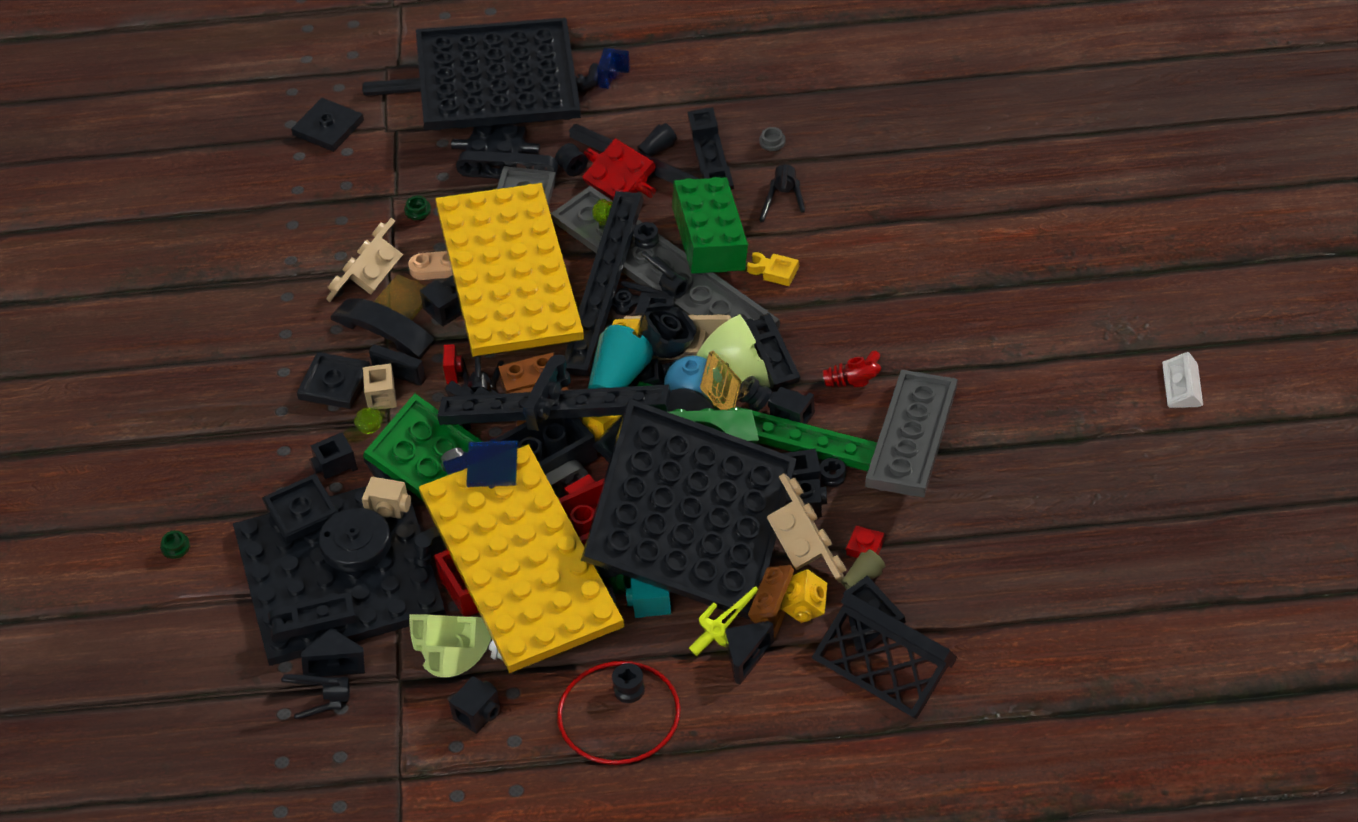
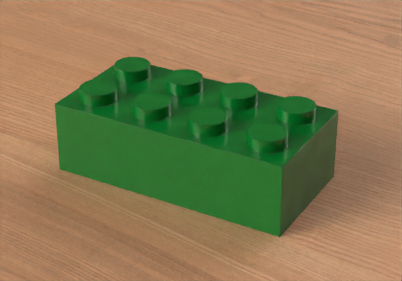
M727 177L674 180L672 209L691 274L744 271L746 268L748 242Z

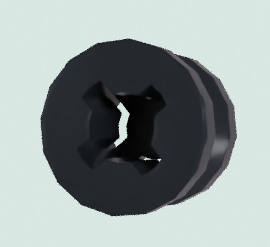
M572 143L563 145L555 155L559 166L564 168V171L571 177L581 174L588 165L587 156L579 152L578 147Z
M749 376L740 384L735 397L741 403L746 402L750 410L758 412L767 404L772 391L765 385L761 386L759 380L754 376Z
M626 663L618 666L613 671L612 680L616 698L624 703H633L640 700L645 692L643 673L640 667L635 664Z

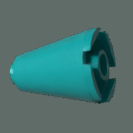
M610 325L606 327L599 336L588 389L628 387L649 365L653 357L652 346L647 338L643 335L641 338L632 334L634 329L627 326Z

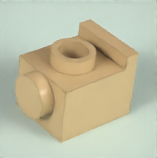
M391 364L363 367L364 393L368 410L374 411L397 407Z
M371 477L362 497V503L364 508L373 510L383 517L402 519L404 512L407 513L409 511L411 496L407 494L405 482Z

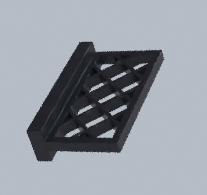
M846 592L841 600L842 608L811 658L917 720L948 666L952 668L958 657L948 648L851 593ZM847 615L856 619L859 631L843 636L841 625ZM863 624L870 628L864 630ZM876 632L882 634L884 646L868 650L865 636ZM860 637L863 652L848 656L845 641ZM888 638L896 643L889 644ZM840 644L843 658L831 662L823 658L829 646ZM901 647L908 649L910 661L894 665L891 650ZM886 652L889 667L873 671L870 656ZM914 653L922 658L915 659ZM865 658L868 673L859 676L852 675L849 662ZM931 662L938 666L932 677L920 680L917 665ZM844 664L845 670L840 668L838 665ZM912 667L915 682L899 686L896 671ZM891 673L894 688L885 691L878 690L875 677ZM870 679L871 685L864 682L863 680ZM917 688L919 698L911 709L903 704L901 692ZM896 694L897 700L890 697L889 695Z

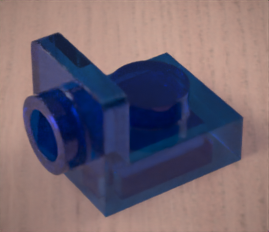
M604 48L597 68L599 88L609 89L612 79H616L617 72L629 73V51Z

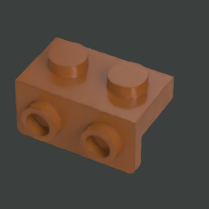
M791 565L767 567L748 613V616L754 623L764 621L773 623L774 637L777 636L786 614L781 607L782 600L794 573Z

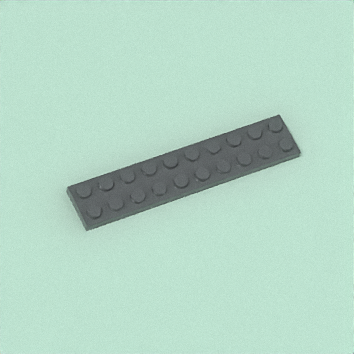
M589 186L552 212L551 218L553 223L597 253L613 201ZM633 234L622 273L639 285L662 291L659 281L663 273L642 257L641 253L645 251L653 258L658 256L678 275L688 280L689 285L685 294L679 299L674 298L675 307L679 308V311L682 310L687 315L722 314L730 315L731 318L740 314L744 320L751 318L753 321L759 319L761 315L770 313L713 272L691 274L685 252L658 234L659 241L655 247L642 249L635 244ZM771 314L777 328H779L780 319ZM763 330L759 331L760 334L766 333Z

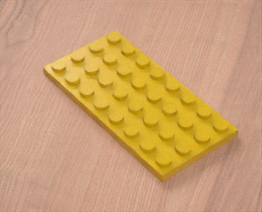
M542 183L436 198V208L472 357L584 340L583 327Z
M529 445L419 486L420 495L509 673L624 627V620L595 566L581 561L584 546Z

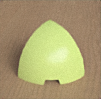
M740 314L719 326L705 340L696 355L708 360L710 354L715 360L714 366L717 370H719V365L721 366L719 371L721 384L724 372H727L725 373L722 385L724 393H726L730 377L736 382L734 394H736L740 384L749 376L757 378L761 386L765 385L770 388L765 363L758 356L754 346L756 343L754 336Z
M410 614V634L414 650L422 652L425 658L423 667L437 677L457 676L472 668L484 655L492 638L482 617Z

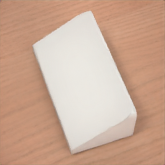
M1186 352L1163 361L1168 407L1203 406L1198 364L1191 354Z

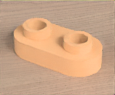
M447 251L419 253L412 256L408 263L411 276L418 280L443 279L453 275Z

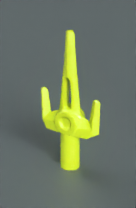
M754 587L715 620L709 618L717 607L716 603H712L699 617V624L705 632L689 647V650L695 656H698L713 640L720 646L726 647L725 629L753 598L758 588ZM736 609L732 616L723 624L722 620Z

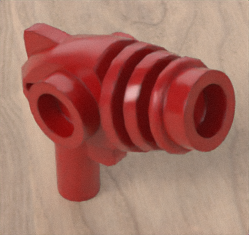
M871 351L865 361L863 357L851 358L847 361L845 369L843 363H839V370L837 365L834 366V371L831 367L823 370L826 387L832 386L834 388L835 382L838 387H841V381L843 387H847V381L850 385L853 384L854 387L866 386L869 384V380L876 377L881 371L882 367L877 363L880 359V353L878 351Z

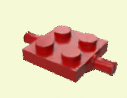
M616 138L601 154H598L591 148L586 149L588 152L584 151L588 160L593 162L592 166L582 176L584 182L610 199H614L616 191L638 193L640 191L648 198H652V194L655 195L656 189L646 183L648 176L656 168L654 161Z

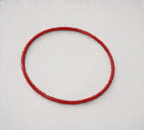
M631 661L608 662L586 670L568 685L560 699L557 710L559 730L566 743L582 757L597 763L610 765L629 764L653 755L671 739L680 719V701L671 682L654 668ZM631 663L662 679L673 694L676 714L670 732L652 750L630 759L606 760L583 752L567 736L562 723L563 704L571 689L588 674L606 667Z

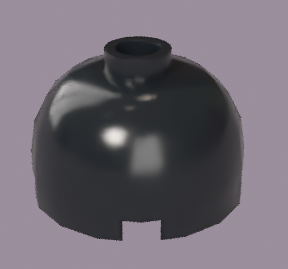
M654 303L647 307L638 324V337L641 338L643 335L647 338L652 346L653 356L671 359L682 355L694 340L696 327L685 312L680 310L679 313L670 310L672 305L667 303Z

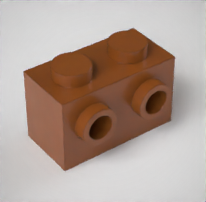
M554 353L498 366L504 394L534 387L548 360L554 356Z

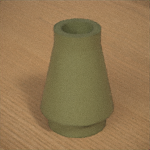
M870 549L865 553L861 552L846 576L841 580V583L848 590L866 576L874 580L882 575V570L886 567L885 563L877 553Z

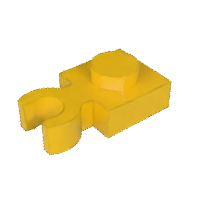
M753 252V263H747V272L749 274H763V280L785 286H790L799 269V260L777 254H772L771 258L768 259L762 253Z

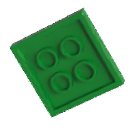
M414 393L366 449L363 458L395 481L405 482L406 489L422 499L419 486L452 474L451 472H444L441 467V456L454 448H462L463 452L469 454L485 443L459 424L440 425L437 417L439 410Z

